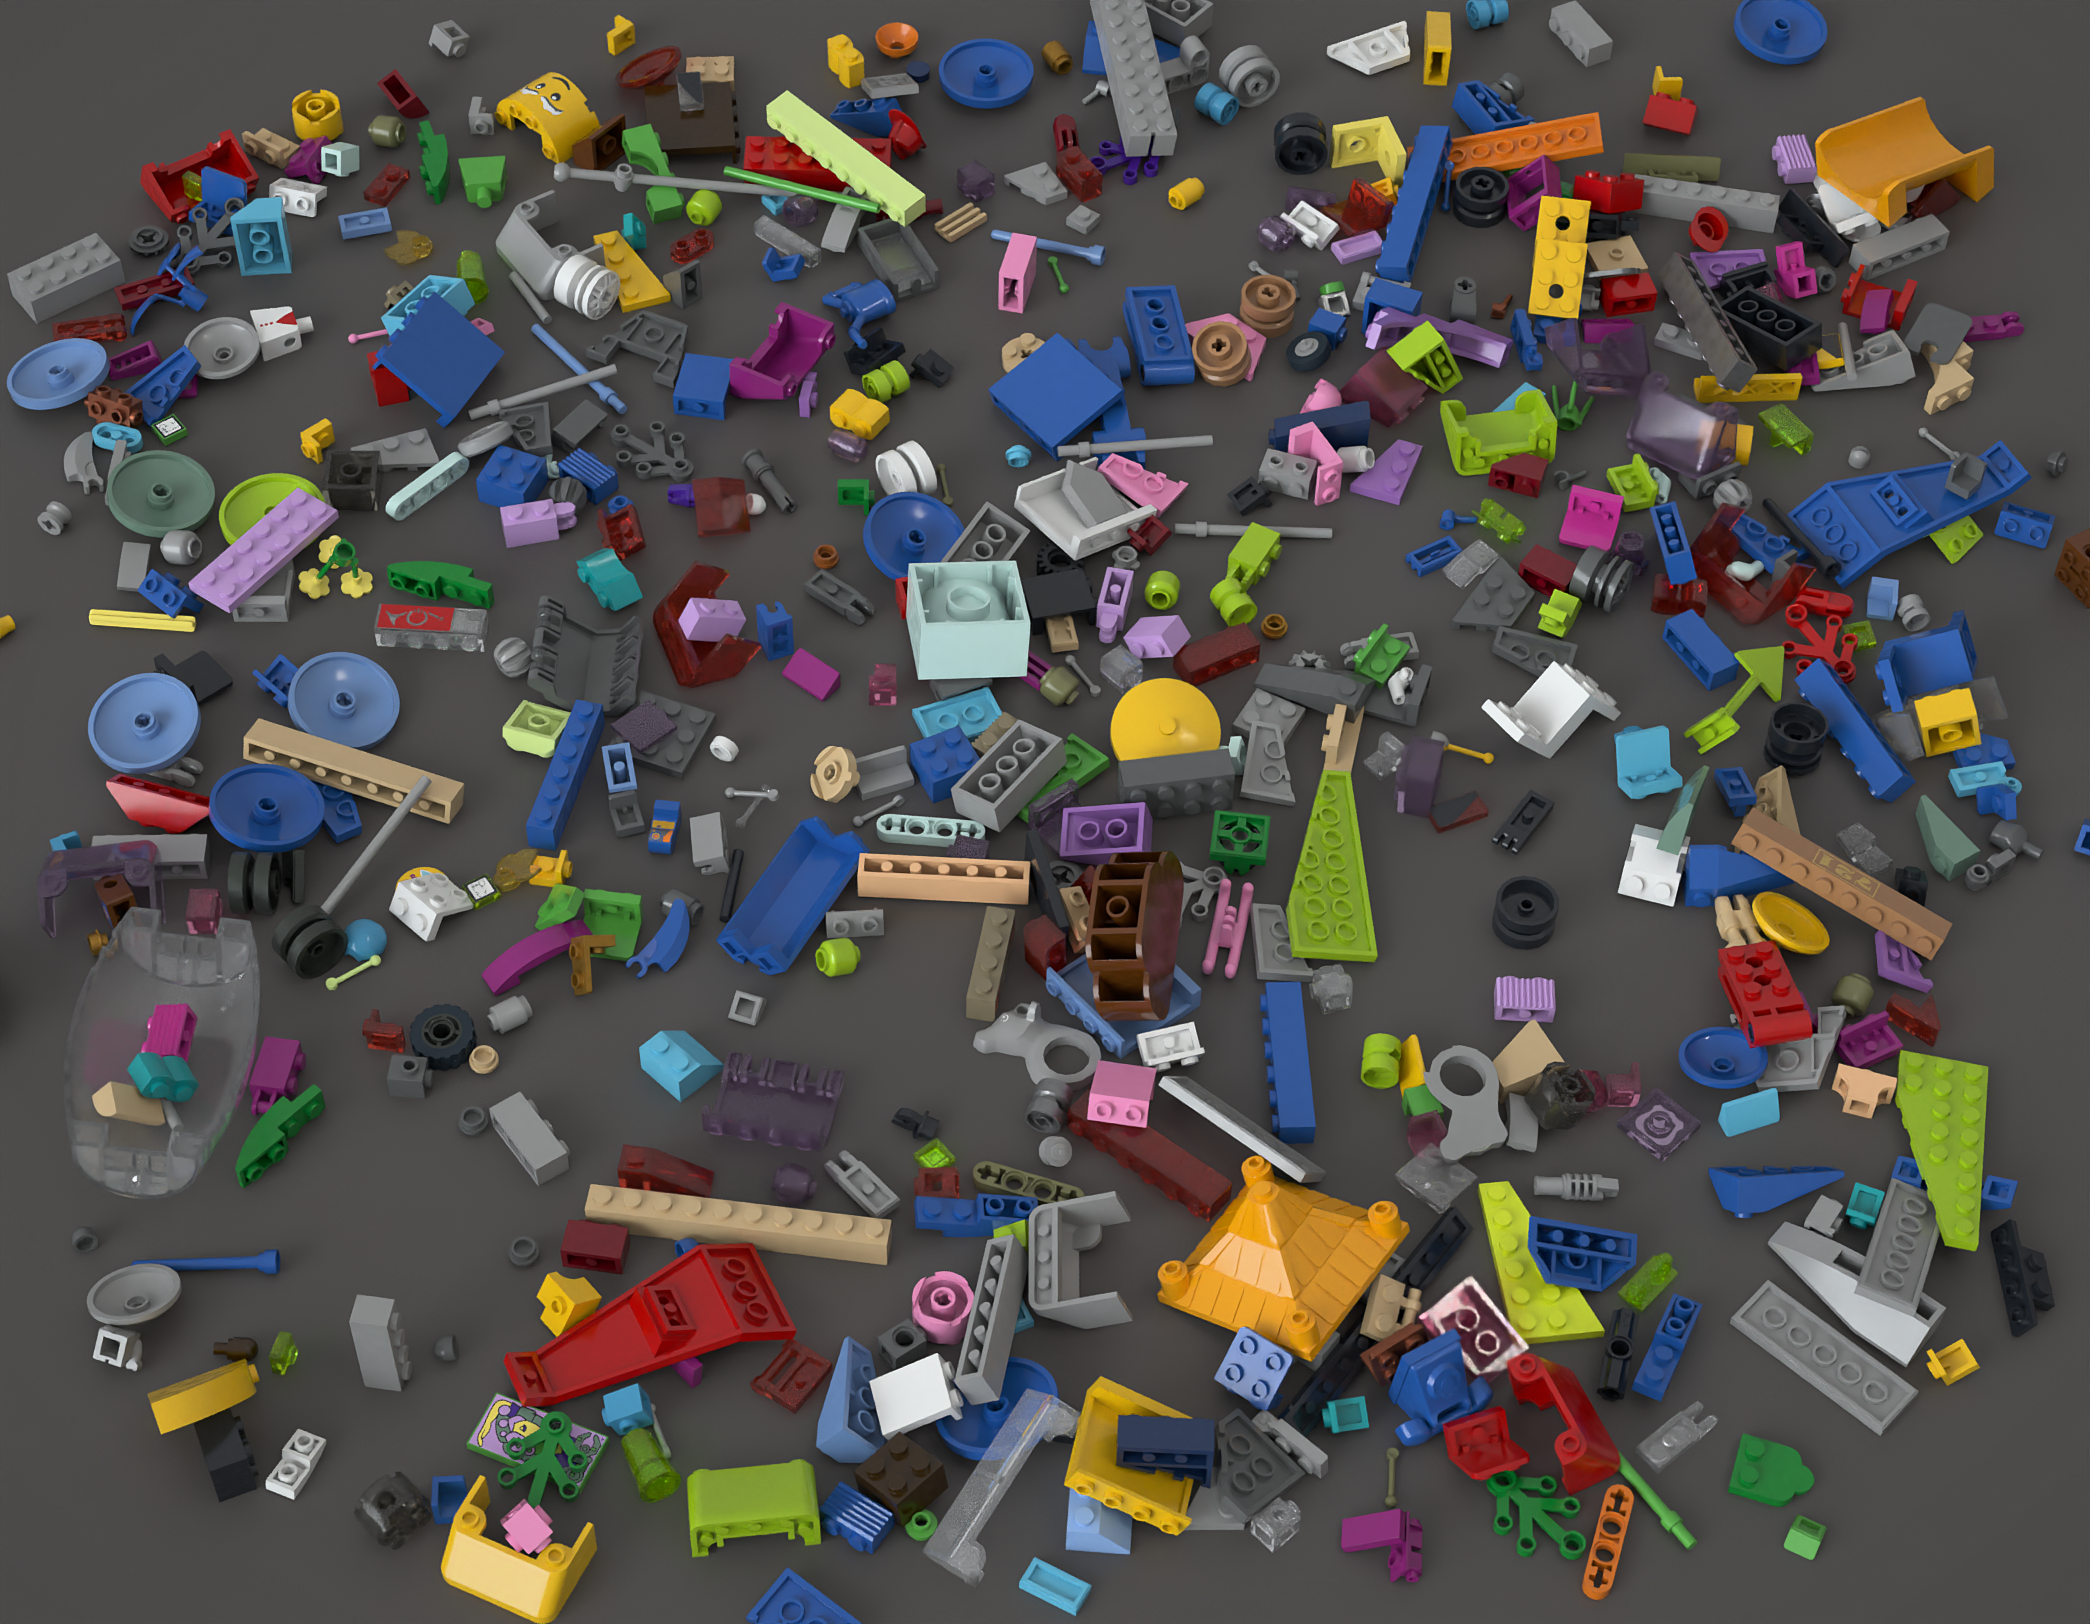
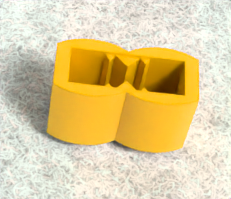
M843 34L827 39L828 65L830 69L839 75V80L845 87L850 89L861 85V79L864 78V57L861 52L853 48L852 41Z
M847 389L830 406V420L837 427L852 430L856 436L872 440L890 422L889 408L875 399H868L865 395L854 389Z

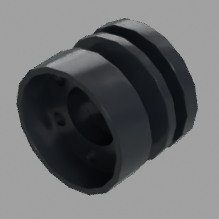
M1788 702L1779 705L1771 715L1763 750L1765 760L1774 769L1782 765L1788 775H1805L1813 772L1819 766L1829 727L1827 717L1821 710L1810 704Z

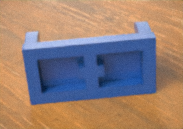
M778 601L775 602V608L778 610L775 613L768 612V608L763 603L756 605L758 642L769 662L794 654L792 616L786 613L783 605Z

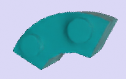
M603 548L576 561L579 566L577 572L581 581L589 584L603 608L608 607L611 610L617 611L643 598L633 573L629 572L622 565L613 548Z

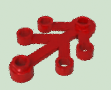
M1801 604L1790 605L1785 612L1787 624L1793 628H1798L1812 646L1785 641L1781 645L1784 647V658L1793 659L1796 655L1824 659L1833 666L1845 684L1851 683L1857 674L1856 667L1851 662L1853 651L1858 647V637L1852 633L1845 634L1842 637L1843 650L1839 659L1834 653L1837 634L1842 630V618L1837 615H1831L1827 618V632L1825 640H1823L1807 622V609ZM1838 623L1837 626H1831L1830 624ZM1847 641H1853L1854 643H1853V644H1847V643H1845V642H1847ZM1792 648L1793 651L1787 652L1785 649ZM1808 659L1799 660L1796 664L1797 674L1800 675L1804 671L1800 669L1801 667H1809L1812 662Z

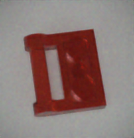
M791 1339L783 1343L782 1351L761 1376H756L750 1382V1386L759 1395L769 1397L796 1414L832 1371V1363L795 1339ZM792 1357H797L798 1359L776 1385L772 1384L773 1379Z

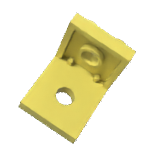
M1388 116L1333 125L1329 158L1332 168L1378 160L1385 177H1391L1394 185L1399 184L1400 187L1403 186V173L1405 171L1407 154ZM1358 141L1356 145L1351 146L1353 142Z

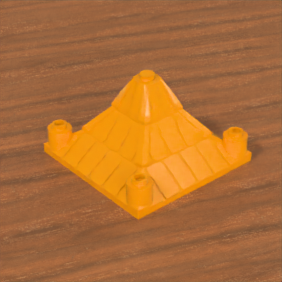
M1261 1155L1252 1156L1242 1164V1174L1246 1185L1227 1207L1224 1214L1212 1226L1210 1232L1197 1245L1195 1251L1190 1254L1184 1263L1173 1260L1164 1263L1159 1268L1158 1278L1161 1289L1157 1296L1159 1302L1232 1331L1238 1332L1241 1327L1247 1326L1293 1355L1312 1362L1410 1232L1408 1222L1400 1219L1397 1206L1390 1201H1379L1373 1204L1369 1210L1353 1206L1345 1201L1331 1198L1323 1193L1309 1190L1306 1187L1274 1176L1271 1162Z

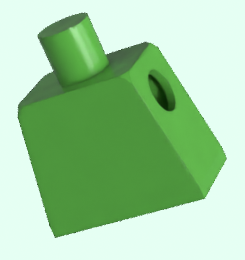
M505 156L459 159L461 180L468 202H477L481 208H488L492 205V201L503 199L507 181Z

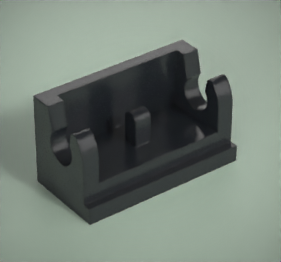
M1763 261L1722 274L1719 293L1726 300L1746 286H1750L1769 297H1775L1776 290L1770 282H1777V279L1768 267L1767 262Z

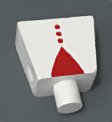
M289 306L250 311L253 328L259 336L260 350L264 361L300 349L302 347L300 334L314 331L310 316L295 319L293 310Z

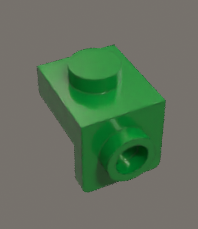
M838 479V505H864V515H868L869 506L875 505V490H869V479Z

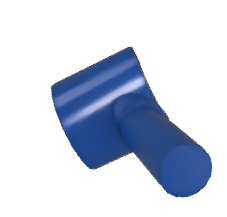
M1447 509L1442 513L1440 528L1451 530L1454 527V523H1476L1477 519L1471 516L1455 515L1453 510Z

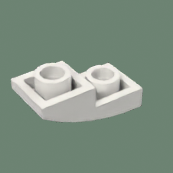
M298 1429L282 1449V1459L266 1479V1489L294 1500L315 1468L325 1448L326 1439Z

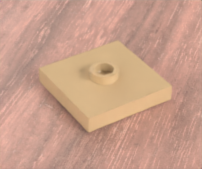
M1631 235L1623 236L1619 239L1586 243L1588 244L1586 256L1595 272L1623 268H1640L1641 273L1648 272V266Z

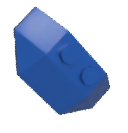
M1531 1216L1529 1217L1528 1249L1546 1284L1602 1292L1627 1270L1636 1265L1638 1234Z

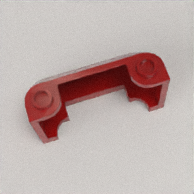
M231 129L219 133L221 138L219 142L215 144L209 142L207 143V149L166 166L162 162L159 164V168H157L155 163L151 162L142 166L140 179L142 187L171 223L183 224L189 220V211L202 201L201 170L206 166L245 180L247 183V195L256 190L259 177Z
M1523 1353L1507 1360L1506 1365L1512 1393L1518 1404L1522 1405L1525 1401L1532 1402L1538 1406L1540 1411L1555 1405L1568 1428L1567 1431L1557 1437L1554 1448L1562 1466V1484L1569 1496L1617 1473L1621 1463L1619 1452L1574 1372L1563 1365L1532 1353Z

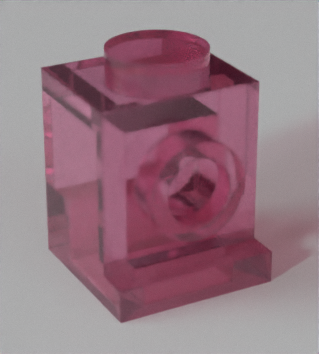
M874 664V675H869V706L896 705V664Z

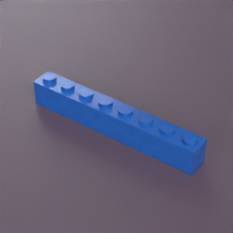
M1421 125L1419 134L1414 138L1413 153L1409 154L1408 159L1409 166L1403 173V186L1398 189L1397 205L1393 206V218L1391 223L1387 225L1386 241H1382L1381 257L1376 260V273H1379L1380 278L1401 283L1412 281L1445 172V163L1448 161L1453 145L1449 126Z

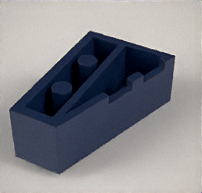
M1135 1414L1128 1416L1118 1415L1116 1466L1152 1475L1158 1470L1173 1474V1480L1182 1482L1184 1477L1201 1481L1202 1487L1210 1488L1214 1458L1213 1419H1203L1200 1417L1172 1418L1170 1416L1148 1417Z

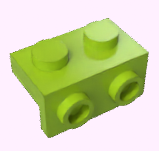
M1639 453L1634 454L1632 464L1607 469L1606 476L1615 494L1624 496L1622 505L1624 512L1654 507L1656 495L1659 494V486L1657 481L1652 479L1647 462L1643 461Z

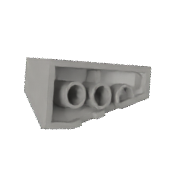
M1893 329L1864 341L1863 348L1856 352L1852 351L1857 372V379L1855 381L1847 379L1844 365L1819 369L1820 384L1810 386L1816 392L1892 386L1904 383L1908 379L1916 377L1910 351Z

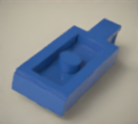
M1516 309L1510 325V331L1520 363H1524L1526 371H1541L1543 358L1540 353L1536 352L1537 339L1533 337L1531 331V320L1527 319L1525 309Z

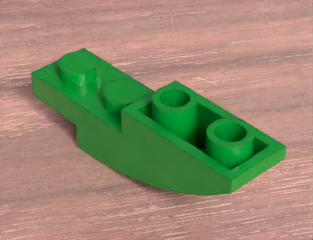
M428 120L419 122L421 132L417 133L420 147H425L423 148L424 155H421L423 165L419 166L422 180H427L425 187L428 196L432 195L437 205L441 204L449 186L450 164L445 135H434Z
M433 561L400 562L387 566L389 586L397 590H404L422 598H429L438 601L440 596L444 594L450 598H457L475 606H482L488 609L495 602L492 584L475 579L472 568Z
M315 1084L292 1102L282 1096L252 1129L242 1147L235 1168L239 1184L242 1188H245L251 1182L257 1181L264 1171L274 1163L281 1161L289 1151L287 1139L295 1136L302 1126L311 1119L318 1117L326 1107L322 1090Z

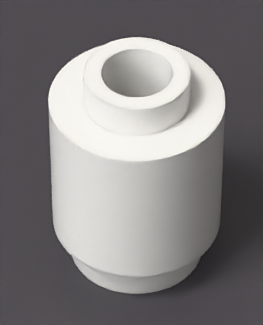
M1366 446L1341 447L1337 451V454L1343 461L1342 473L1366 472L1374 466L1375 456L1371 448Z

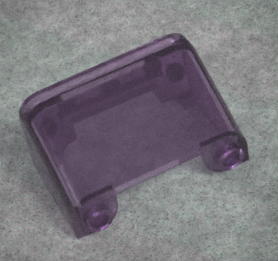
M1656 371L1644 379L1627 431L1626 444L1630 449L1696 480L1727 466L1735 460L1738 424L1737 408L1725 402H1715L1705 409L1666 392L1670 387V380L1667 376Z

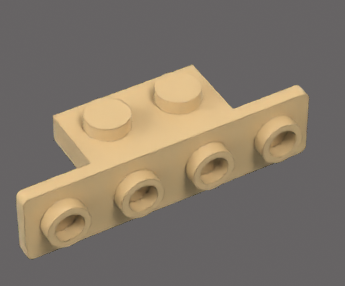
M1336 704L1334 715L1328 714L1326 730H1329L1330 733L1329 735L1324 734L1321 751H1326L1323 770L1349 771L1351 773L1365 706H1363L1354 724L1345 721L1346 705Z

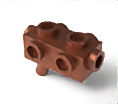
M97 386L94 391L88 392L84 399V405L88 408V416L96 418L97 424L111 422L133 429L143 424V400L132 397L128 393H122L118 388L112 390L109 386Z

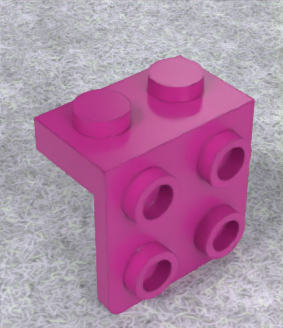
M1573 485L1570 492L1568 509L1559 535V542L1583 549L1594 545L1610 552L1619 523L1624 496Z

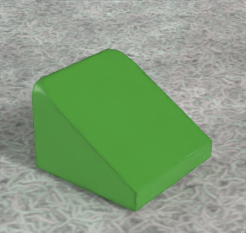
M1797 1515L1784 1543V1548L1813 1560L1827 1528L1806 1517Z

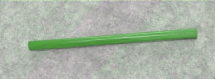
M726 166L724 169L725 176L874 213H879L881 209V204L729 166Z

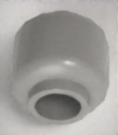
M172 530L164 536L160 549L168 563L191 565L201 556L202 543L194 532Z

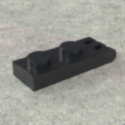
M1530 790L1494 835L1492 843L1498 845L1504 838L1502 848L1508 850L1512 844H1515L1511 853L1518 855L1553 810L1554 802Z

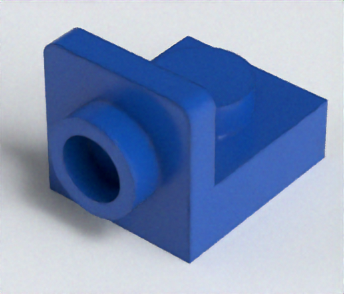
M2003 783L1977 787V812L1980 815L1996 813L2005 820L2017 819L2015 791Z

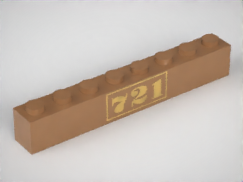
M1754 808L1751 809L1731 842L1732 845L1874 928L1883 931L1886 935L1929 960H1932L1952 926V923Z

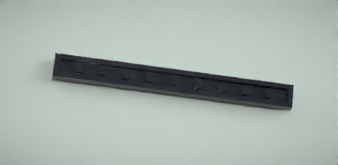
M1456 1206L1448 1207L1392 1276V1279L1405 1284L1403 1297L1408 1299L1410 1288L1423 1292L1474 1229ZM1399 1309V1314L1396 1323H1398L1404 1315V1311L1401 1309ZM1365 1311L1277 1418L1278 1420L1282 1418L1305 1438L1323 1417L1322 1409L1327 1408L1326 1401L1337 1400L1365 1365L1360 1354L1379 1343V1341L1360 1333Z

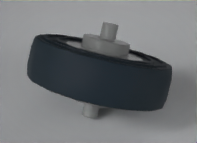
M1312 331L1296 337L1287 347L1286 357L1293 369L1307 372L1321 367L1329 359L1332 348L1324 334Z

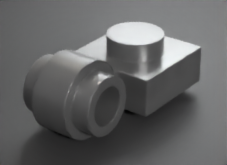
M2008 848L2000 854L1995 853L1989 857L1985 866L1981 864L1971 866L1965 876L1967 887L1972 891H1980L1986 887L1987 883L1992 885L2008 875L2012 870L2016 855Z

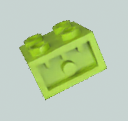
M1968 515L1929 535L1950 563L1954 564L1983 536V533Z

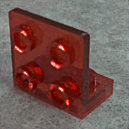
M1359 177L1353 180L1347 200L1321 208L1320 213L1337 223L1347 235L1356 237L1386 227L1394 202Z

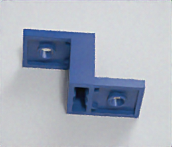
M1964 610L1953 612L1948 626L1885 641L1883 649L1880 651L1878 664H1875L1878 679L1883 680L1886 689L1883 690L1886 706L1891 705L1893 713L1904 710L1908 696L1973 680L1978 657Z

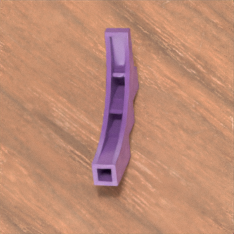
M1391 307L1384 308L1376 313L1373 323L1368 326L1365 337L1368 338L1366 347L1376 350L1382 347L1394 346L1417 326L1422 325L1428 320L1444 338L1452 354L1481 361L1498 368L1507 363L1514 342L1512 339L1462 320L1449 323L1425 313L1414 317Z

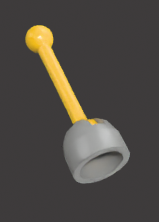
M1436 731L1432 733L1427 752L1433 754H1442L1449 749L1483 759L1485 763H1492L1494 760L1492 753L1483 754L1449 744L1446 735Z

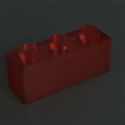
M1245 622L1230 626L1223 631L1205 636L1188 645H1183L1174 655L1173 669L1183 682L1197 687L1258 662L1260 642Z

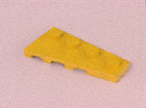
M617 230L593 236L594 245L599 243L603 245L605 267L616 272L620 277V289L617 300L623 313L671 301V294Z

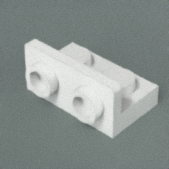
M280 178L269 186V198L282 197L285 212L308 217L316 216L317 202L327 196L326 186Z

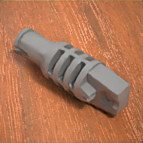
M1565 1173L1561 1177L1535 1176L1534 1195H1561V1198H1564V1200L1603 1201V1198L1617 1197L1619 1192L1618 1179L1603 1178L1599 1174L1579 1175L1578 1173Z

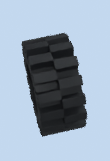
M1048 542L1047 547L1043 545L1041 551L1037 553V576L1080 568L1084 572V557L1075 561L1057 544L1053 545L1052 542ZM1063 562L1069 564V566L1055 567L1051 564Z

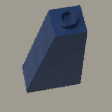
M1369 401L1274 419V428L1269 429L1268 434L1269 445H1273L1274 450L1288 453L1290 429L1313 421L1336 453L1341 447H1367L1371 421Z

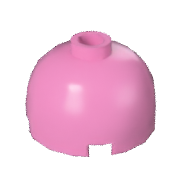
M1321 378L1314 387L1317 389L1316 392L1309 395L1300 414L1341 406L1342 398L1340 392L1330 382Z

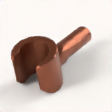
M1508 294L1501 303L1493 302L1491 317L1504 319L1506 308L1513 299L1511 294Z

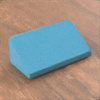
M1771 1088L1723 1103L1718 1122L1726 1136H1735L1778 1122L1780 1120L1778 1091L1776 1088Z

